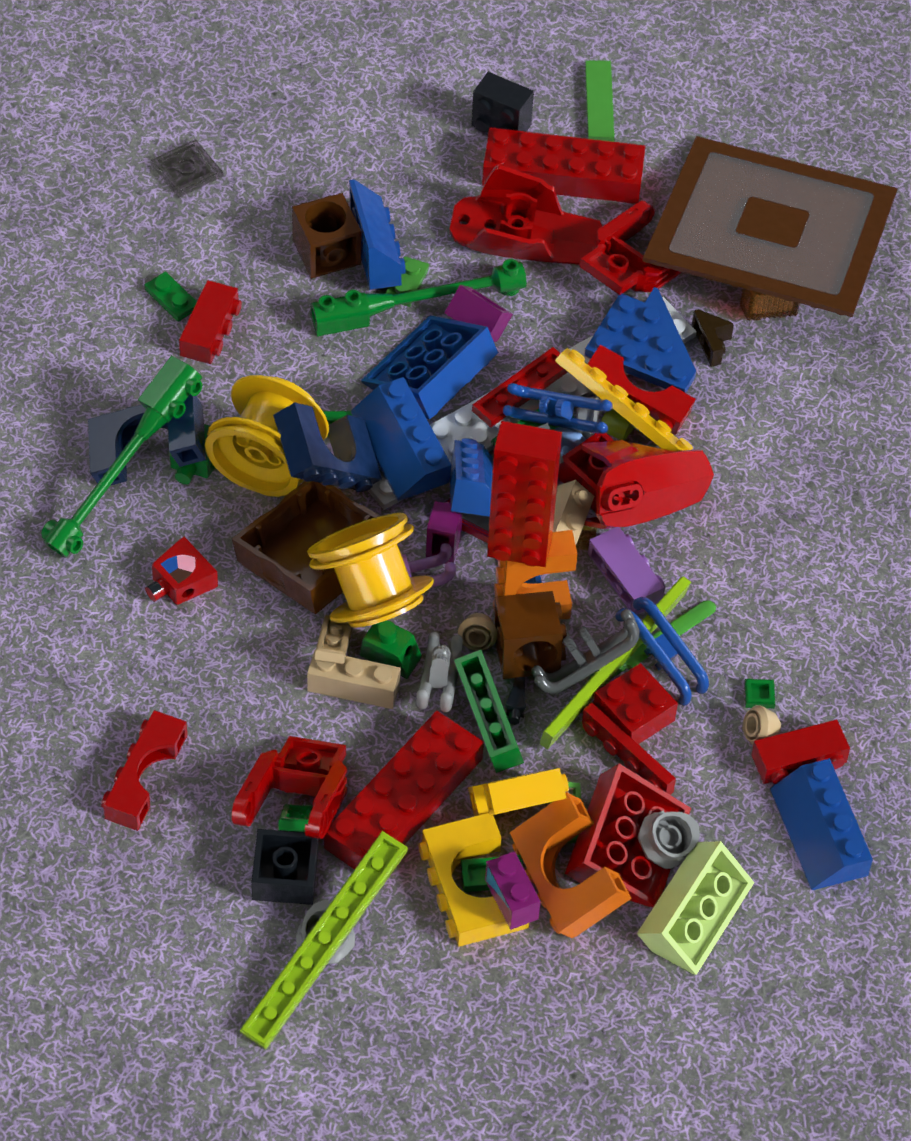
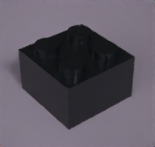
M487 72L473 91L471 126H474L480 132L488 133L489 127L527 132L532 125L534 90Z
M257 829L251 879L252 900L313 905L319 839L307 837L305 832Z

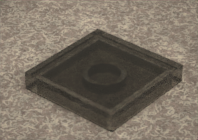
M196 139L151 160L152 167L178 198L223 177V171Z

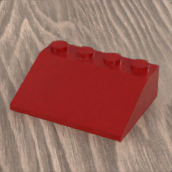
M618 763L599 776L587 810L593 824L578 835L565 874L582 883L603 867H607L619 873L632 898L629 901L653 908L664 891L671 868L664 869L646 859L637 839L641 824L646 816L655 812H682L689 815L691 807Z

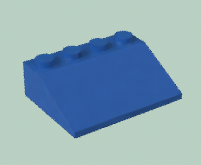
M430 315L374 367L361 382L374 390L379 385L404 377L426 419H431L467 383L471 382L473 377L483 367L490 363L498 354V350L488 327Z

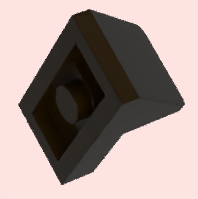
M694 310L692 327L696 330V337L711 367L721 365L722 356L725 354V344L723 341L732 339L734 325L730 321L702 310Z

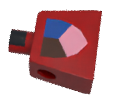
M184 536L153 562L152 576L154 582L146 586L145 591L153 602L167 594L176 605H179L218 587V573Z

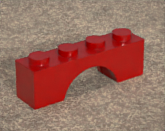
M599 345L587 364L591 368L596 367L604 372L608 382L613 386L619 385L628 393L627 397L635 404L639 402L650 411L649 415L652 418L666 423L671 428V433L676 435L689 416L696 399L673 385L658 392L639 389L625 375L623 367L624 358Z
M156 710L152 712L149 720L145 719L143 721L137 743L130 745L124 767L120 766L114 777L115 784L111 791L107 790L101 802L106 820L136 831L139 830L151 807L149 792L139 782L142 773L148 766L157 761L176 759L188 736L187 721Z

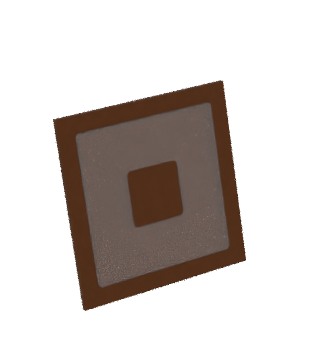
M696 136L643 256V262L703 277L707 280L729 284L733 287H740L760 294L778 297L786 301L808 305L812 308H819L839 315L853 317L898 188Z

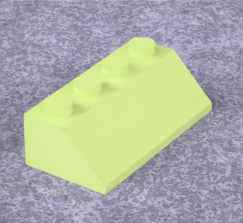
M721 841L697 842L640 927L637 935L653 953L697 975L753 886L754 881Z

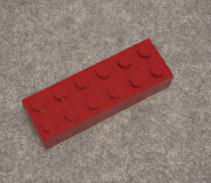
M489 127L483 164L482 186L496 165H502L543 179L547 184L555 188L556 195L637 204L640 197L646 145Z
M501 421L494 448L487 557L495 558L499 561H513L527 566L546 568L553 536L562 440L561 431Z
M436 710L331 823L324 836V849L355 870L382 831L405 845L483 760L484 742Z

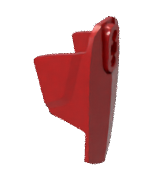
M496 165L487 177L479 196L464 197L454 205L449 233L456 243L490 255L539 262L580 264L581 258L593 251L594 241L597 238L596 233L602 227L600 220L562 211L555 188L547 184L543 179L502 165ZM465 221V222H467L468 224L463 225V224H461V223H459V222Z
M624 440L583 443V451L604 461L607 465L604 467V471L596 485L597 517L586 518L584 526L600 529L633 526L672 514L700 502L714 476L707 456L703 450L699 449L670 451L637 443H628Z

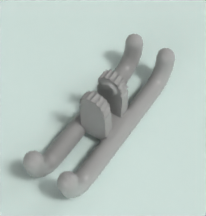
M431 632L428 635L421 683L416 694V706L419 709L427 708L431 688L443 689V693L440 696V709L443 712H449L452 708L458 677V670L454 659L461 657L463 639L460 635H454L451 639L449 650V647H446V645L439 644V634Z

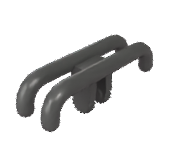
M629 609L622 610L623 629L600 644L595 642L585 626L579 628L581 638L590 648L584 654L569 636L563 638L565 645L575 660L553 673L545 672L538 665L534 666L531 673L535 677V684L543 692L559 694L631 650L639 639V627L633 613Z

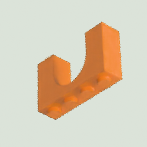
M572 530L553 532L546 568L527 566L513 561L497 560L499 567H496L497 583L494 585L495 597L553 591L555 602H560L562 619L571 618L572 601L567 580L536 584L524 582L543 574L576 571L577 549Z
M566 792V799L553 801L509 833L514 841L512 846L515 853L521 855L527 867L525 872L529 880L537 887L539 892L537 895L541 905L548 910L551 916L549 922L552 928L558 934L573 938L632 898L619 873L607 867H603L575 887L563 889L559 885L555 875V863L560 850L568 841L593 824L582 800Z

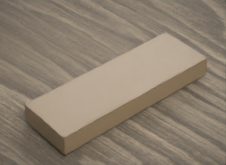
M325 615L314 660L344 664L352 627L349 626L348 622H332L329 618L330 615Z

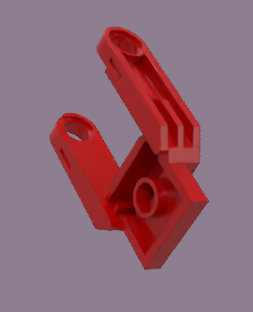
M644 200L599 228L596 233L597 238L594 241L593 251L582 257L579 264L580 268L618 295L623 294L630 288L636 292L651 293L654 287L659 289L681 274V272L643 262L644 255L625 243V241L650 223L655 215L653 206Z
M289 736L280 753L277 750L261 753L234 800L232 823L247 827L251 826L270 790L276 788L286 793H298L315 797L308 824H305V835L307 837L323 839L348 792L345 786L347 783L345 776L347 767L342 763L346 756V745Z

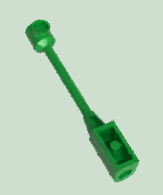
M507 259L503 262V265L493 268L491 276L395 295L365 294L357 290H349L345 296L337 298L323 295L319 298V301L310 303V317L317 337L369 327L371 316L391 309L395 305L455 294L460 285L469 286L475 290L493 286L498 293L505 296H514L518 293V290L526 288V273L522 262Z
M172 355L138 398V401L146 410L135 430V435L71 519L60 518L59 521L50 520L44 525L41 536L43 542L49 548L64 558H67L70 553L77 554L81 551L83 547V540L81 539L83 532L80 525L142 443L148 440L166 423H169L173 417H182L186 410L184 402L189 395L197 396L201 392L203 386L201 382L202 376L193 367Z

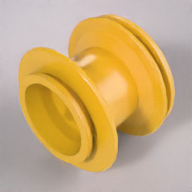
M263 375L242 377L233 384L231 389V400L240 417H225L211 424L205 441L206 454L214 467L238 486L266 496H286L303 482V479L291 477L280 440L281 434L278 433L273 415L293 403L312 406L323 441L329 433L327 418L314 399L305 390L290 381L279 377Z
M405 513L383 515L354 524L323 538L308 549L309 557L313 558L309 564L310 568L315 570L334 568L346 602L331 612L329 618L332 622H348L349 626L353 628L365 627L399 616L423 601L422 594L430 589L434 579L426 575L409 577L397 543L410 536L415 528L412 524L407 523L408 517Z

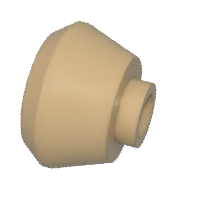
M474 613L460 624L458 635L462 637L465 647L475 651L486 650L495 644L497 629L489 616L483 613Z
M755 705L745 714L743 732L746 739L752 745L755 740L779 734L781 722L778 716L771 710L761 705Z

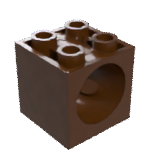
M343 193L292 206V240L311 279L361 265V229Z
M553 591L495 597L494 625L497 629L495 644L503 679L533 676L531 670L536 665L542 667L547 673H553L561 668V661H566L565 645L562 643L563 638L567 637L565 623L560 624L562 619L560 602H555Z

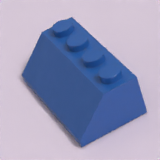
M355 179L349 180L350 209L361 229V261L369 289L401 286V274L406 273L404 258H399L401 255L399 241H394V224H389L391 221L389 207H384L381 196Z
M404 377L377 386L351 410L352 416L364 419L376 461L398 501L449 483L452 464Z
M464 438L461 441H454L450 473L451 511L490 517L494 458L483 444L478 443L474 439Z
M830 759L802 765L770 788L811 890L869 875L873 858Z

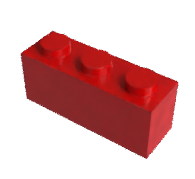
M207 280L179 339L180 356L208 364L212 363L214 356H220L223 348L222 339L224 335L229 336L233 324V315L238 316L241 310L242 301L239 300L238 288Z
M836 719L755 740L751 756L763 784L771 782L777 784L802 765L830 759L834 769L842 767L847 763L850 746Z

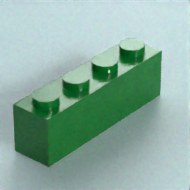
M482 650L454 659L496 773L523 764V758Z

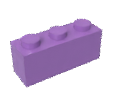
M615 527L589 540V557L628 609L636 615L645 611L644 609L636 610L633 607V601L639 597H646L655 605L662 599L665 591L664 581L659 575L654 574L647 558L643 554H639L632 538L628 534L625 535L620 527Z

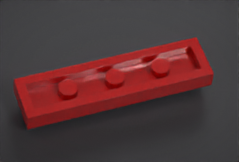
M554 347L546 351L472 404V412L490 428L507 417L503 413L504 406L510 405L519 408L530 400L529 398L510 394L507 390L509 384L515 383L521 386L544 390L568 373L555 362L560 352Z
M590 703L583 709L582 726L589 736H596L601 740L606 751L610 755H617L622 759L627 769L638 774L669 795L674 792L676 778L593 703Z

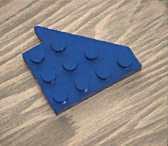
M656 287L653 288L645 303L625 294L618 295L585 348L584 356L589 358L593 356L599 345L608 348L624 358L623 367L625 373L664 389L673 385L686 393L696 376L693 362L660 291Z

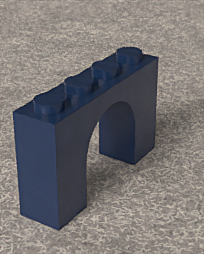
M189 395L184 402L186 410L182 417H173L169 423L161 427L168 429L169 452L179 467L206 460L203 405L197 396ZM142 404L88 419L90 474L97 484L135 435V430L146 410ZM127 465L111 485L127 481Z
M293 403L273 415L278 433L281 434L280 440L291 477L303 479L306 482L313 481L322 483V485L338 486L340 489H353L357 492L368 491L373 487V484L382 480L363 418L346 415L329 425L328 436L333 455L321 437L312 406Z

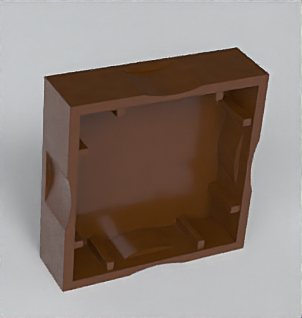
M304 481L287 494L276 507L258 517L232 538V543L239 563L316 615L342 594L343 591L334 568L323 570L310 568L309 564L313 558L309 557L308 549L318 541L337 531L379 517L380 515L366 506L350 500L341 490L333 485H322V483Z

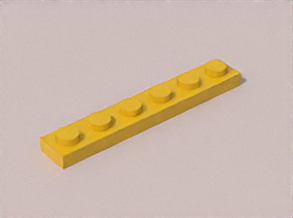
M567 348L556 358L555 362L600 399L611 401L613 409L661 449L670 451L693 449V446L688 441L674 436L671 433V428L666 423L652 418L649 415L650 411L639 402L635 404L627 397L628 393L619 385L613 386L608 382L604 372L596 367L591 368L585 363L584 356L578 351Z

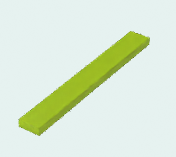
M684 576L680 577L656 604L665 617L686 595L691 581ZM647 614L642 622L652 633L657 628V625ZM640 638L631 650L596 671L544 730L540 739L541 746L548 750L583 709L594 699V693L605 686L642 645L643 642Z
M383 831L380 833L241 1027L240 1033L262 1048L267 1049L408 851L407 846Z

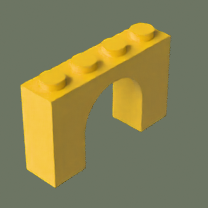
M560 768L467 787L474 816L486 813L495 815L566 799L565 792L569 791L567 777L565 773L561 774Z
M486 813L422 830V842L418 843L419 853L422 860H428L430 868H427L430 884L431 886L437 885L439 894H436L439 910L441 912L446 911L449 919L445 921L446 929L450 938L455 937L458 947L529 928L528 923L510 930L493 896L474 897L468 895L457 887L452 878V874L457 866L461 864V860L500 851L501 835L493 815Z

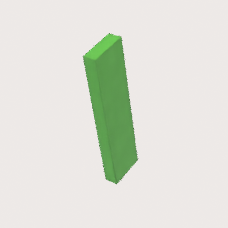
M585 60L588 139L614 142L611 61Z

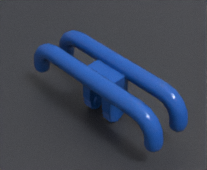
M511 383L507 387L510 394L540 400L539 412L510 405L504 406L503 413L508 417L541 424L548 423V425L597 434H604L608 431V425L604 422L572 418L574 407L603 412L611 411L613 404L607 399L598 400L521 386L515 383Z
M639 597L633 601L634 609H644L663 633L655 639L641 619L631 611L639 627V638L646 646L644 652L647 656H654L657 660L655 667L658 671L663 668L679 690V704L686 706L692 698L691 689L672 660L679 654L697 680L696 691L699 694H703L708 690L709 679L707 673L659 608L650 599ZM626 608L620 609L616 612L615 618L617 621H623V619L621 618V612Z

